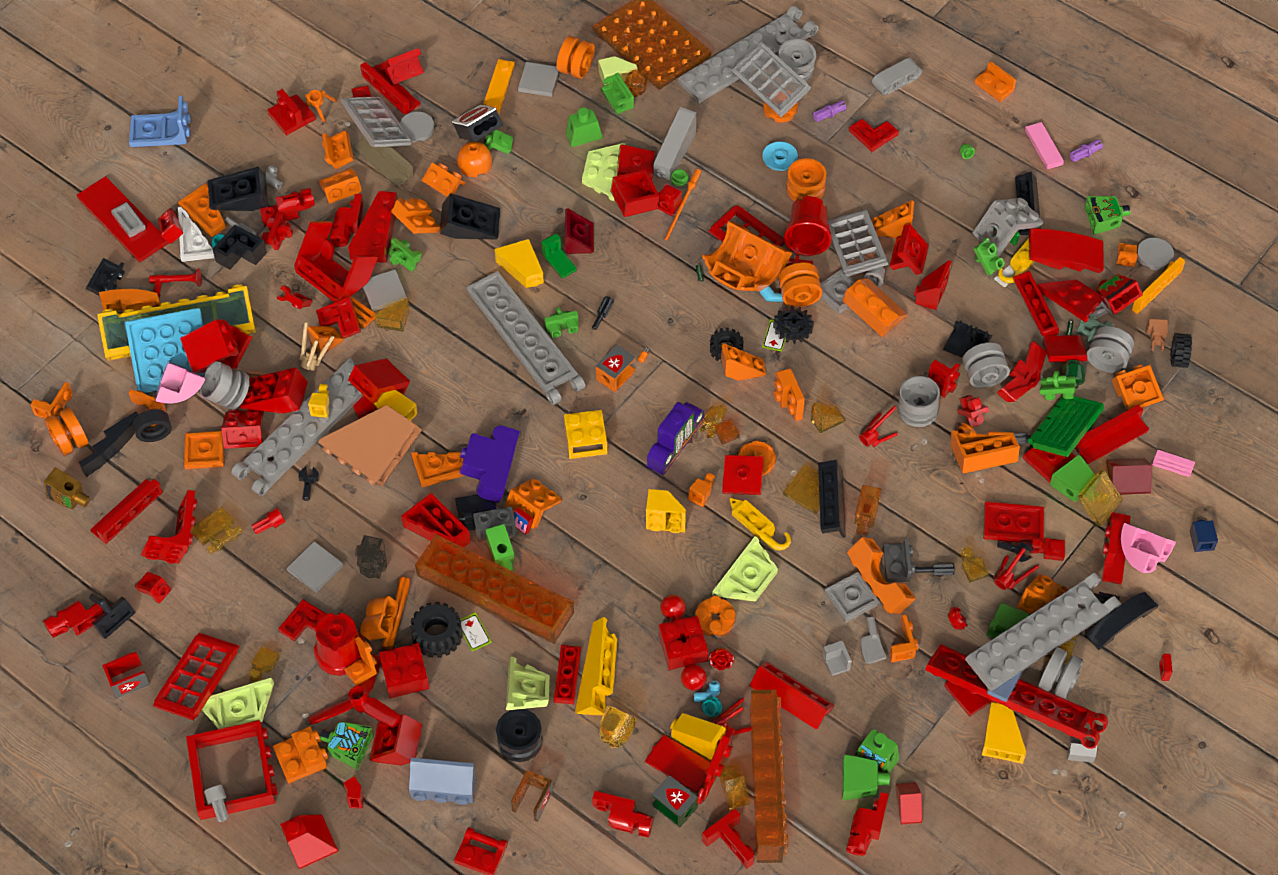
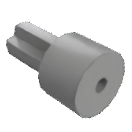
M223 785L206 789L204 793L207 802L213 805L218 822L226 821L229 816L223 801L227 798Z

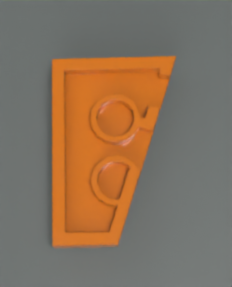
M207 183L178 201L179 207H182L189 217L211 238L226 228L219 210H211L209 208Z
M411 452L421 487L465 476L460 474L463 458H460L461 452H448L447 454H436L435 452L418 454V452Z

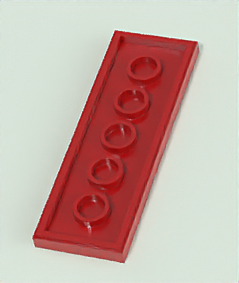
M106 176L76 195L77 199L139 263L169 244L161 236V232ZM126 202L146 228L132 237L128 236L111 212V210Z

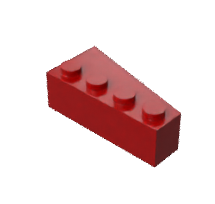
M378 191L348 246L350 260H354L356 255L378 256L376 262H387L396 216L391 212L397 200L396 192Z

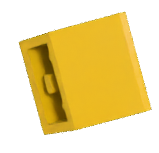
M648 489L646 529L670 531L672 533L685 532L686 509L669 491Z

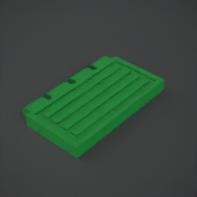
M1062 396L1055 407L1048 413L1046 419L1041 422L1028 439V442L1035 449L1068 457L1104 410L1103 403L1073 396L1072 399H1065Z

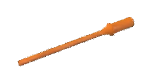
M695 169L688 182V190L666 234V241L670 237L691 190L696 187V183L702 173L700 169Z

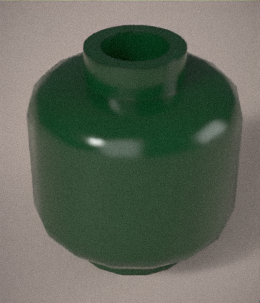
M1068 360L1061 366L1060 376H1075V389H1077L1085 382V366L1080 364V361Z

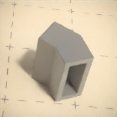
M1070 737L1068 760L1094 762L1097 746L1093 749H1088L1082 745L1080 739Z

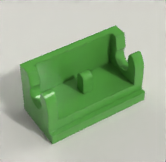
M615 73V75L603 80L604 84H609L601 87V91L616 114L634 108V96L619 73Z

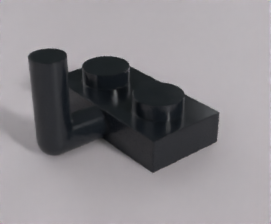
M95 593L89 596V599L100 605L104 611L92 622V625L104 639L108 638L136 613L124 597H121L110 606L104 598Z

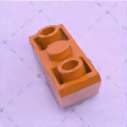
M908 201L872 218L871 221L877 236L900 237L903 226L909 223L912 225L914 201Z
M725 343L722 345L721 362L725 376L739 381L766 375L765 364L760 357Z

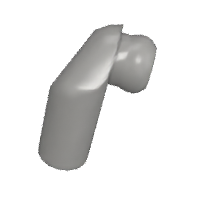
M269 165L265 172L266 182L279 190L283 183L277 179V167Z

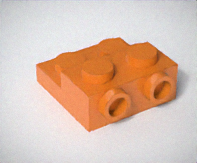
M399 198L396 200L391 212L413 234L438 233L440 226L430 216L432 210L424 200H416L415 198L406 200Z
M1142 364L1135 366L1128 373L1126 370L1120 371L1112 379L1117 396H1121L1127 411L1137 405L1144 408L1164 400L1150 365L1145 367Z
M791 368L777 371L775 373L776 381H774L775 391H773L775 401L779 402L781 408L787 407L789 414L793 415L795 421L803 419L805 398Z
M310 726L291 734L292 738L273 745L288 784L327 768L325 762L328 759L324 747L319 748L318 743L321 740L317 730L312 731Z

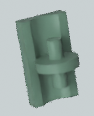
M1090 314L1089 320L1086 323L1081 320L1077 332L1089 336L1088 342L1091 343L1097 329L1105 326L1113 327L1114 324L1110 321L1098 322L1096 315Z

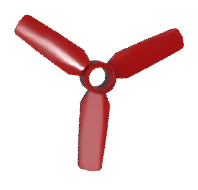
M371 654L377 663L374 666L378 674L381 662L380 656ZM376 674L358 686L351 688L348 692L349 699L309 716L308 721L310 725L347 712L354 707L357 712H365L393 728L398 724L400 715L378 699L369 697L368 694L374 688Z

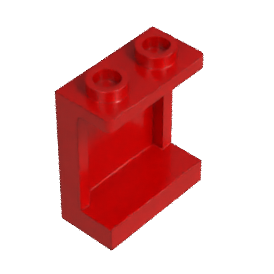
M216 319L180 338L193 373H204L212 363L239 354L237 343L230 332L231 327L226 320Z
M387 358L354 365L348 379L371 403L378 402L381 393L397 390L404 395L410 383V380Z

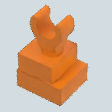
M708 473L703 481L698 478L689 489L688 500L704 507L708 497L711 495L712 486L715 483L713 481L715 475Z

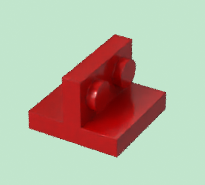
M417 48L390 58L379 64L380 70L386 71L391 85L423 74L424 72L418 59L421 52Z
M283 89L277 91V104L267 109L268 115L286 136L316 120L314 113L297 94L289 97Z
M910 223L903 226L901 237L896 238L889 266L892 270L909 267L916 275L923 273L929 245Z

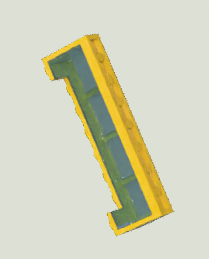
M242 284L234 285L232 289H228V294L226 292H218L212 297L202 295L198 296L196 300L181 299L175 304L165 302L161 303L159 307L154 308L152 306H144L138 311H134V309L124 310L122 314H118L113 309L103 310L97 316L105 358L110 361L131 357L125 326L126 321L196 308L201 310L203 326L219 319L226 320L229 325L238 326L248 334L256 333L247 286Z

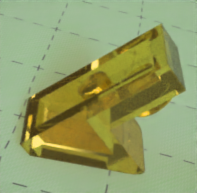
M738 764L724 767V771L719 779L729 810L749 805L745 778L741 776Z

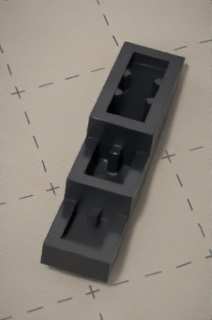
M137 411L103 431L106 438L91 446L93 453L79 461L81 470L86 477L106 464L135 434L133 421L139 415Z

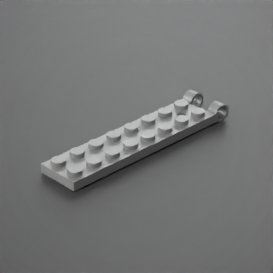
M794 5L786 14L678 77V83L698 103H701L739 80L731 70L760 42L764 43L778 56L780 46L785 41L791 39L805 40L814 36L819 27L813 21H809L801 29L795 21L800 19L802 11ZM763 52L754 62L761 67L770 58ZM751 64L742 73L746 76L757 68Z
M498 271L466 287L468 294L543 390L552 406L562 401L556 387L568 380L575 392L586 388L582 377L578 375ZM548 369H553L554 371H553V372H548L547 370H548Z
M349 358L323 383L328 384L327 390H329L330 405L328 418L310 415L308 406L310 396L301 405L300 410L294 411L243 462H238L233 467L232 475L242 480L253 470L262 478L254 482L252 490L259 496L266 494L269 488L364 396L348 381L354 365L358 364ZM274 457L273 461H268V458Z
M1094 572L1081 583L968 655L965 660L992 692L1057 647L1120 606L1121 603L1115 596L1108 599L1104 604L1100 603L1090 591L1102 581ZM1078 604L1082 605L1084 609H1080Z

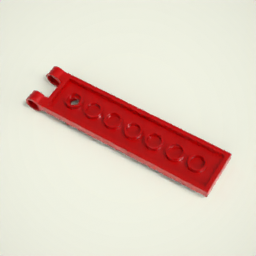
M942 644L939 645L926 665L925 671L932 673L934 676L946 679L952 684L970 690L972 693H977L1011 710L1020 712L1031 719L1038 720L1051 728L1076 737L1088 749H1093L1097 746L1100 740L1099 733L1106 729L1109 722L1108 718L1102 713L1093 712L1021 679L1018 680L1007 702L987 694V686L965 660L967 655ZM1094 720L1101 721L1103 725L1096 724ZM1087 723H1089L1091 729L1085 728ZM1086 736L1092 737L1095 742L1089 741Z

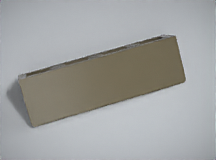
M363 134L362 139L352 146L359 155L396 187H400L414 177L412 165L391 146L373 147ZM373 134L375 138H380L377 134Z

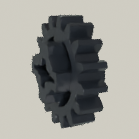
M791 306L789 310L787 307H784V312L779 310L778 316H774L773 328L775 329V335L779 334L780 340L786 338V343L789 340H792L793 344L796 343V340L803 342V337L808 339L809 334L813 332L814 321L812 320V315H807L808 310L801 311L800 306L797 309Z

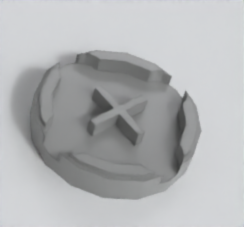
M423 112L408 113L400 121V125L410 137L411 142L425 141L434 132L432 117Z
M1160 238L1145 239L1139 244L1137 249L1138 261L1144 267L1146 265L1151 270L1167 268L1174 257L1172 246Z

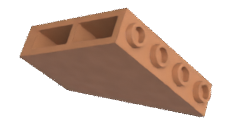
M386 405L321 438L318 443L323 446L321 450L330 456L333 453L337 455L336 460L343 465L350 464L352 466L350 470L360 476L362 473L366 475L365 480L375 486L377 483L383 487L422 429Z

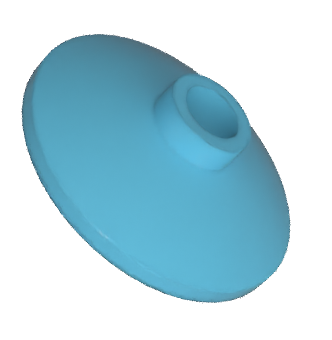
M774 142L766 146L762 158L769 168L784 171L788 170L790 165L798 160V153L789 143Z

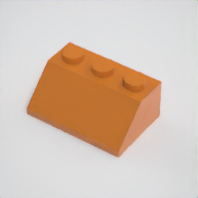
M869 278L857 280L846 290L842 300L881 337L885 336L908 315Z

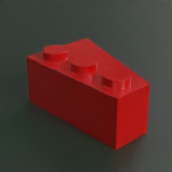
M432 493L401 515L404 528L455 554L471 542L469 530Z

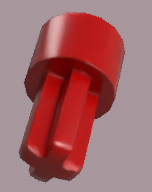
M278 507L267 512L266 517L252 524L256 534L272 526L277 528L286 523Z

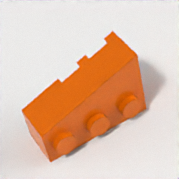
M956 430L951 431L950 446L962 473L1018 462L1020 446L1014 433L988 432V434H976V431H970V434L958 433Z

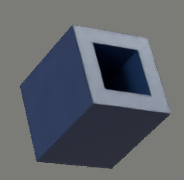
M1213 520L1193 522L1190 536L1194 552L1214 551L1218 538Z

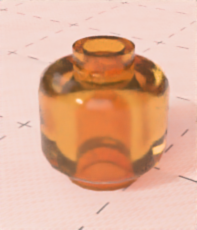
M632 70L625 76V84L634 97L640 96L646 91L647 77L640 70Z

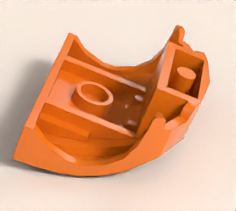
M728 221L723 243L714 253L703 254L702 258L705 260L711 276L723 285L741 291H762L778 278L780 272L787 265L792 253L755 235L747 228Z

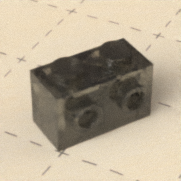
M364 535L361 544L357 545L355 550L357 566H359L360 573L363 576L380 579L381 573L385 572L387 568L384 541L380 538Z

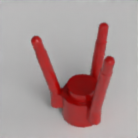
M893 406L880 420L878 419L882 413L879 412L865 430L860 433L859 439L866 447L872 445L875 448L878 444L898 435L895 432L878 439L879 433L876 430L897 408L896 406Z
M1025 548L1020 550L1010 566L1004 570L1009 559L1008 555L1005 556L997 574L994 576V583L1000 589L1007 590L1009 588L1012 590L1016 584L1039 568V565H1036L1016 580L1013 579L1014 574L1011 570L1025 552Z
M744 698L739 699L717 718L711 720V723L723 726L726 730L729 729L726 721L744 709L741 706L734 710L744 701ZM751 726L737 729L733 735L755 730L756 727Z

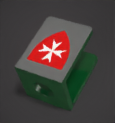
M668 776L653 793V798L656 799L653 802V807L678 827H681L698 807V797L671 776Z

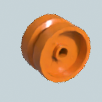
M568 36L563 42L557 58L558 72L564 74L571 72L572 77L583 79L587 75L594 58V44L586 40L581 42L577 37Z
M808 158L798 159L793 162L788 168L786 191L788 196L793 201L798 199V202L803 200L804 196H814L821 199L825 193L827 176L825 167L820 162Z
M795 263L787 266L780 272L778 281L782 300L786 305L796 308L799 306L806 307L814 304L821 298L823 291L816 266L810 263Z
M70 407L60 411L59 415L62 424L54 415L44 419L50 437L63 456L73 452L71 439L78 448L89 444L81 425Z

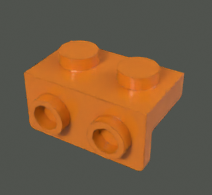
M346 130L332 137H329L326 133L322 134V146L325 149L324 158L329 165L331 164L335 169H338L354 161L350 136Z
M433 162L421 180L447 197L450 193L455 194L460 184L465 185L466 183L461 180L463 176L454 171L451 174L447 171L448 167L441 163L436 165Z

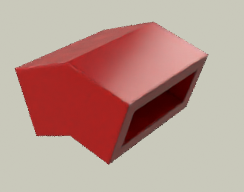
M353 776L343 782L349 808L363 809L364 795L362 787L356 777Z

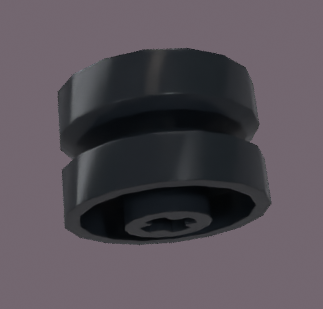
M527 709L509 710L497 722V742L499 750L504 757L511 761L524 762L529 761L539 753L543 743L540 720L534 713Z

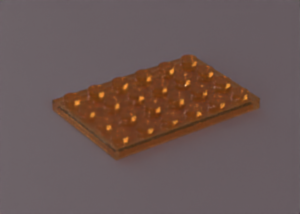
M633 0L593 25V31L626 61L637 65V71L658 90L711 57V51L653 0Z

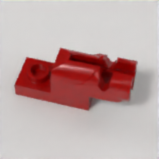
M311 188L302 189L300 193L294 191L290 194L275 197L277 205L259 210L264 227L267 226L269 219L276 218L277 213H282L285 221L298 219V211L315 206Z
M355 193L354 200L350 202V208L340 207L335 212L333 229L330 236L333 246H346L351 233H356L359 228L364 207L362 194Z
M78 600L62 610H58L56 612L57 618L50 615L42 621L53 638L68 632L70 628L78 636L93 627L92 622L104 611L96 603L88 610H85Z
M594 791L592 797L593 807L604 812L610 811L608 825L611 828L629 832L630 834H633V831L638 829L639 836L649 838L653 825V816L640 811L635 812V800Z
M881 792L879 799L875 798L872 810L859 808L853 816L850 837L846 848L848 853L864 856L871 840H879L889 794Z

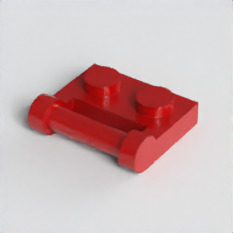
M468 827L454 858V863L485 875H495L506 851L508 841L495 839L476 832L474 828ZM473 839L495 847L497 851L493 853L471 845V840Z

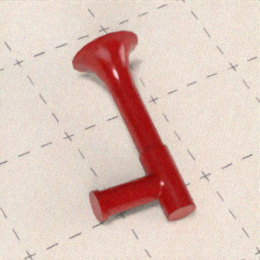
M197 268L196 272L187 275L149 276V282L155 283L153 292L158 294V298L161 296L162 283L187 281L196 283L198 287L202 283V274L199 268Z

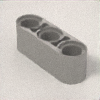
M907 58L878 73L872 79V84L885 96L919 78L922 74V69L911 58Z

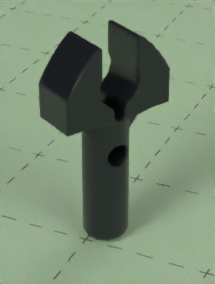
M306 467L299 472V481L304 482L302 496L304 501L310 500L312 483L319 482V474L314 467L309 478H307Z
M1001 540L997 543L998 548L1016 553V555L1022 548L1031 552L1035 550L1030 542L1021 541L1018 546ZM1023 553L1019 561L1025 562L1033 557Z

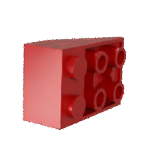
M297 367L249 378V389L240 407L242 409L282 414L300 410L308 381Z

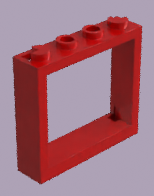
M260 720L186 736L195 802L200 820L216 817L213 805L207 806L199 749L257 736L267 793L224 802L227 813L231 814L276 804L274 796L278 795L276 783H272L271 777L275 776L273 764L269 765L268 758H272L270 746H266L265 740L269 739L267 728L262 727Z

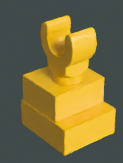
M320 384L318 393H312L308 403L311 416L328 418L330 405L329 390H327L328 384Z

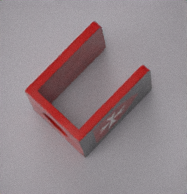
M136 651L102 665L116 699L150 684L145 671L114 683L111 679L142 665Z

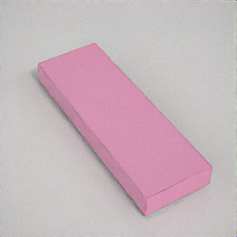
M1042 122L1026 126L1025 132L1046 169L1063 165L1064 160Z

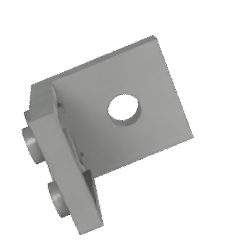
M1022 198L995 200L972 233L980 242H982L983 238H989L991 243H995L997 247L996 253L999 257L1017 230L1039 228L1043 221L1039 218V214L1033 211L1028 206L1027 201ZM994 227L997 229L996 236L993 234Z

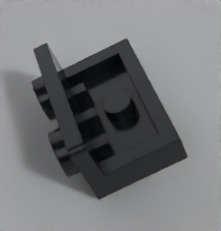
M103 258L87 284L86 289L100 296L99 292L115 290L117 279L121 281L124 276V263L121 262L120 265H117Z

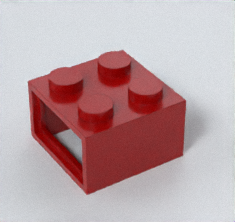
M646 169L612 178L610 192L623 217L657 210L660 195Z
M419 643L379 652L390 699L429 689Z

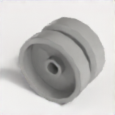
M802 39L785 41L780 46L778 57L805 82L808 81L814 72L816 50L813 45ZM784 71L779 74L780 78L784 81L790 78ZM794 80L790 82L792 84H798Z
M1109 326L1101 327L1095 331L1087 351V359L1092 366L1107 373L1123 371L1126 369L1135 345L1133 338L1122 329Z
M983 343L972 347L964 354L962 359L969 382L976 388H987L1004 381L1010 373L1002 347L997 343Z
M1057 647L1038 687L1049 692L1055 683L1058 682L1055 695L1066 699L1080 675L1079 671L1084 660L1074 655L1069 659L1067 665H1064L1068 656L1067 652Z

